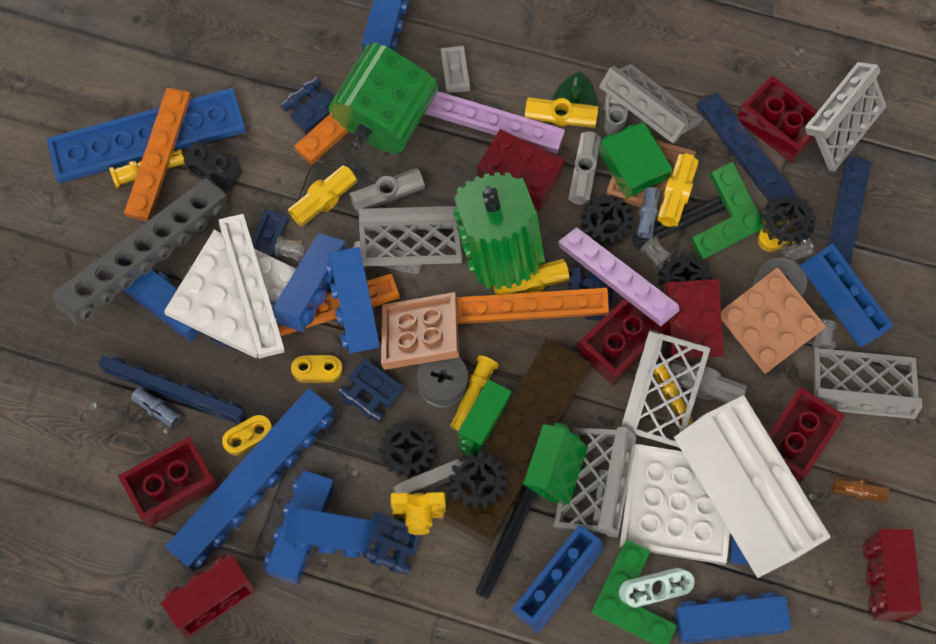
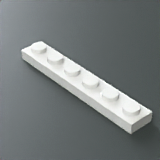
M244 214L219 219V226L258 358L283 353L284 346Z

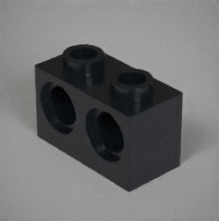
M197 141L193 143L183 160L190 175L202 180L207 178L214 185L229 191L233 190L242 174L238 158Z

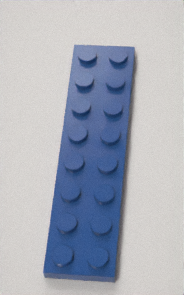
M233 88L190 100L173 152L179 149L190 148L195 141L205 144L246 132ZM160 108L47 138L58 183L107 171L111 167L118 168L129 165L130 161H142Z

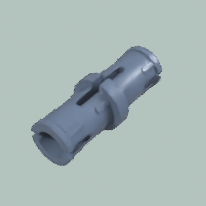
M654 187L645 188L643 205L639 210L640 223L637 235L641 236V238L649 239L653 237L655 219L658 218L659 211L657 208L661 191Z
M142 386L133 392L131 400L147 410L149 416L158 418L170 429L177 426L180 422L181 415L165 405L163 399L154 397Z

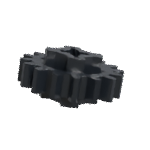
M601 194L599 201L594 197L591 198V205L587 203L584 205V211L581 212L580 217L582 219L580 227L586 228L584 233L588 236L591 235L594 241L599 240L602 247L605 242H608L610 247H613L615 240L621 244L623 236L629 237L634 223L631 221L634 216L633 213H628L629 204L622 206L623 199L620 198L614 201V195L612 194L609 199H605V196Z
M785 194L784 199L777 195L774 202L769 200L761 214L760 224L765 225L763 233L770 232V241L777 238L778 245L785 241L788 247H791L793 241L797 245H800L803 239L807 241L815 228L814 222L816 220V216L811 215L814 210L813 207H805L808 201L799 202V196L797 195L794 199H790L789 194ZM788 216H790L788 225H786V219Z
M681 252L679 258L673 254L670 257V262L667 260L663 262V268H660L658 273L661 276L658 279V285H663V283L683 282L685 280H711L713 273H706L710 266L709 264H701L702 257L695 260L694 253H691L689 257H685L684 252ZM678 267L677 271H672V274H669L671 270Z
M404 421L403 427H399L397 423H394L393 432L389 429L385 430L387 438H380V443L384 447L378 449L379 454L384 455L381 458V463H389L387 466L388 472L396 469V477H400L402 472H405L406 477L410 478L411 472H415L417 476L420 475L421 467L426 470L429 469L426 461H434V455L429 452L435 451V445L429 444L433 441V436H425L427 433L426 427L419 430L418 422H415L410 427L408 422ZM411 435L418 437L421 441H416ZM401 436L397 442H393L397 437ZM405 446H410L409 453H404ZM417 457H421L419 461L414 464L412 463ZM393 458L401 460L403 465L397 463Z
M470 452L468 453V460L465 461L464 458L460 457V466H452V471L455 475H449V481L455 484L449 486L450 492H457L454 500L457 502L462 499L463 508L471 504L473 511L476 512L478 505H482V508L486 511L489 502L494 506L497 505L496 496L504 497V492L500 488H507V481L501 480L506 477V471H499L502 464L500 461L495 464L492 463L493 455H489L485 459L483 458V452H479L478 457L474 458ZM474 466L469 472H464L467 468ZM484 467L490 469L494 475H489ZM478 472H480L481 483L478 486V491H476L474 481ZM462 488H467L471 496L467 495ZM486 491H492L489 495L481 498V495Z

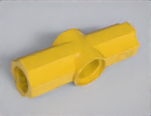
M527 97L525 118L550 122L557 127L573 125L595 128L598 106L575 104L564 98L552 101ZM564 110L567 114L560 116L556 114V111Z
M685 153L678 156L673 174L669 177L663 195L665 198L658 214L657 220L662 225L668 227L678 226L684 205L687 204L693 186V177L698 167L699 160L694 155Z
M343 165L324 181L318 180L313 183L308 189L307 195L288 209L289 214L298 225L303 227L321 211L327 212L337 204L339 197L357 183V178L348 167Z
M564 259L541 264L538 267V273L535 276L534 273L531 274L530 280L527 282L525 279L522 280L521 285L517 286L515 283L512 284V288L501 286L502 289H496V286H493L495 295L541 292L547 286L569 281L568 267Z

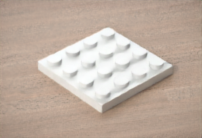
M214 230L164 310L165 315L257 358V351L222 233ZM254 249L270 304L273 308L296 268Z
M635 444L625 497L619 548H622L627 539L649 550L650 553L725 565L727 563L730 531L683 452Z

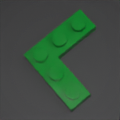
M733 162L709 174L731 218L690 238L699 258L705 259L763 229L765 226L760 224L761 217Z
M626 539L591 613L652 644H669L677 627L676 624L640 606L632 607L620 599L619 589L621 585L627 580L639 577L650 554L649 550Z

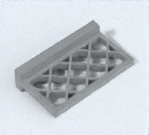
M857 62L805 127L807 135L815 136L829 171L835 172L886 108L885 100L876 79L881 73L878 65ZM864 98H867L865 109L862 111ZM874 99H875L877 105H876V107L872 110V108H873V102H874ZM851 114H854L851 128H849ZM861 115H863L862 124L859 127ZM840 131L839 142L836 144L837 134ZM848 131H850L849 141L846 143ZM837 148L836 157L833 159L834 150Z
M632 64L620 69L615 66L610 67L599 88L672 143L677 142L685 132L700 125L704 119Z
M457 206L359 209L360 250L363 266L461 263L462 255L460 237L457 230L458 224L455 221L452 210L457 208ZM441 229H453V233L448 237L439 231ZM416 230H427L429 233L421 238L414 232ZM377 231L380 234L372 240L365 235V232ZM402 231L404 234L397 239L390 232ZM433 236L442 241L436 248L427 242ZM384 237L393 243L387 249L378 244ZM408 237L418 242L412 248L402 243ZM448 245L455 250V255H445L441 250ZM423 246L431 253L428 256H420L416 251ZM399 247L406 254L402 257H395L391 252ZM372 248L381 253L376 258H366V253Z
M650 329L621 427L628 428L633 434L679 447L676 440L666 437L662 428L673 422L677 424L680 432L687 428L710 347ZM663 340L674 343L679 353L665 360L660 351ZM679 345L686 346L688 348L681 350ZM691 349L703 351L701 362L691 367L684 353ZM681 355L688 369L674 376L667 362ZM658 356H660L662 362L656 364ZM665 365L671 378L658 384L653 376L654 369ZM699 367L697 375H695L693 369ZM690 372L695 380L694 385L683 392L677 378ZM652 379L655 386L649 389ZM674 381L680 394L667 400L660 387ZM657 389L664 402L651 409L646 401V396ZM691 392L690 399L688 401L685 395ZM683 397L687 404V409L684 413L675 416L669 403ZM645 405L648 411L642 413L643 406ZM666 405L673 418L659 425L653 412ZM650 414L657 426L649 431L637 428L639 420ZM684 417L683 422H682V426H681L680 423H679V421H678V419ZM659 430L661 435L654 434V432Z
M814 348V396L839 412L915 419L923 408L922 398H919L916 358ZM820 357H829L835 364L827 369L820 362ZM847 359L854 360L860 367L853 372L844 362ZM872 362H879L886 369L878 374L869 365ZM898 364L909 365V374L904 377L894 367ZM837 367L848 375L843 381H840L831 373ZM863 369L874 378L868 384L857 376ZM888 372L899 380L893 387L882 378ZM827 377L836 386L833 389L821 388V380ZM852 379L862 389L858 392L850 391L845 384ZM878 382L887 392L877 394L870 387ZM903 384L911 391V397L902 396L896 389Z
M573 427L572 433L578 436H589L592 439V442L587 445L586 454L597 446L602 455L592 463L585 456L584 461L588 466L579 473L577 483L583 491L570 501L569 506L558 503L553 527L574 531L578 525H581L591 533L618 537L636 436L626 427H618L617 430ZM607 437H615L613 446L604 451L600 443ZM604 460H607L610 464L609 470L600 477L594 468ZM592 471L597 480L585 488L580 480ZM602 485L605 489L604 496L595 502L590 493ZM587 496L593 505L583 513H580L575 505ZM573 508L578 517L570 523H563L564 514ZM595 510L600 514L598 526L589 525L585 520Z

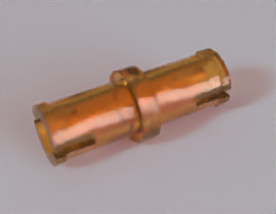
M838 477L834 478L833 483L835 485L832 486V494L855 497V500L858 501L866 499L883 504L887 503L888 498L886 496H889V487L865 484L863 480L855 482L839 479Z

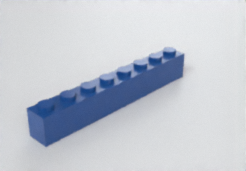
M308 388L165 546L167 550L192 572L197 568L201 569L210 558L208 555L215 547L218 549L226 542L227 534L232 528H237L243 523L248 510L251 507H257L261 503L265 491L269 487L273 488L278 484L282 477V472L287 467L291 468L299 459V453L304 448L308 449L315 442L316 434L321 429L325 430L334 419L332 406Z

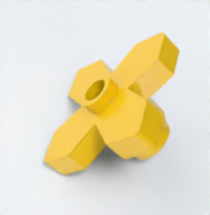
M392 493L391 508L393 509V518L405 519V526L408 527V533L428 534L430 527H432V518H444L446 511L445 493H415L412 495L408 493Z

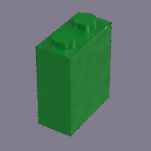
M644 122L638 125H629L618 134H609L600 143L599 154L626 199L645 191L647 187H654L669 180L672 167Z
M488 379L457 432L458 447L461 448V453L467 457L470 452L473 456H478L511 400L512 391Z
M554 423V426L543 424L524 485L547 501L569 506L588 446L580 440V436L569 431L570 428L560 423Z

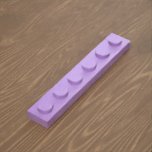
M439 91L425 112L427 115L496 135L499 129H502L545 151L555 154L559 151L565 129Z
M577 227L558 241L562 250L658 325L662 326L680 311L679 305Z

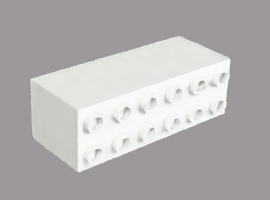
M744 395L705 414L674 437L757 578L796 559L831 538Z

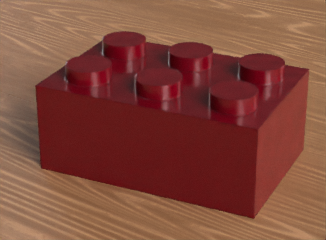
M771 76L741 105L737 118L742 125L792 163L815 140V136L807 135L805 127L818 111L774 76Z
M499 129L477 165V176L483 178L484 174L489 173L490 176H494V173L499 172L503 176H505V173H510L516 179L523 178L534 208L541 211L563 173L564 159Z
M719 279L663 283V293L676 302L680 310L666 322L669 325L666 335L710 347L708 357L724 356ZM666 341L667 358L679 353L674 343ZM679 345L681 350L688 348L686 346ZM691 349L684 353L686 359L702 358L703 351Z
M624 299L579 341L577 352L585 360L591 362V366L614 386L641 360L649 330L651 329L666 335L669 325L666 322L662 326L658 325L628 300Z
M799 387L768 433L798 484L805 479L845 417L844 414L802 387Z
M190 436L118 475L141 521L148 528L218 488Z
M880 529L868 538L863 545V556L868 560V570H866L865 575L866 584L870 586L871 597L868 599V609L870 613H873V621H907L922 612L913 529Z
M232 554L228 557L225 555L218 558L212 563V568L204 573L200 571L189 578L187 585L181 589L179 587L172 589L165 595L166 599L160 602L176 629L185 637L189 638L256 592V589Z

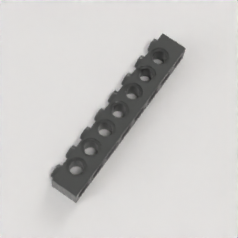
M207 178L203 179L53 292L55 307L75 325H78L83 320H88L102 305L109 304L115 295L122 290L128 289L137 278L149 273L160 260L167 259L173 250L185 245L191 236L203 231L209 222L221 217L226 211L227 195Z

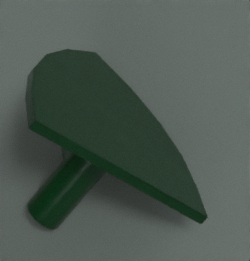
M581 71L564 80L552 98V101L564 98L575 104L597 106L595 90ZM558 110L556 111V114L564 116L567 114V112H565L564 110Z

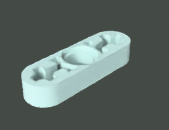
M674 568L630 579L621 585L619 596L624 603L632 607L651 604L688 594L693 589L694 577L684 569ZM681 577L684 578V581H681V582H680V586H678V585H676V584H670V582H669V581H671V582H673V583L679 582V581L681 580ZM660 580L662 588L659 593L653 594L652 585ZM633 588L638 591H644V593H634L633 598L629 597V594L633 593Z

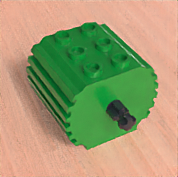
M370 43L366 45L329 104V112L342 128L356 136V139L351 138L349 141L352 148L361 150L363 148L361 141L363 140L379 151L384 150L390 154H398L406 146L438 92L437 81L428 72L389 47L379 43Z
M499 172L494 173V176H490L489 173L484 174L483 178L477 176L474 178L475 181L470 182L469 180L465 182L466 186L464 188L460 186L457 189L458 194L455 196L457 208L452 209L456 223H461L457 225V230L462 240L460 242L463 253L467 258H470L467 259L470 273H475L478 282L484 284L485 288L491 289V286H496V289H502L501 286L512 288V284L515 283L517 286L521 285L522 280L525 279L526 282L530 280L531 274L534 273L535 276L538 273L540 263L545 262L537 213L524 179H516L510 173H505V176H503Z

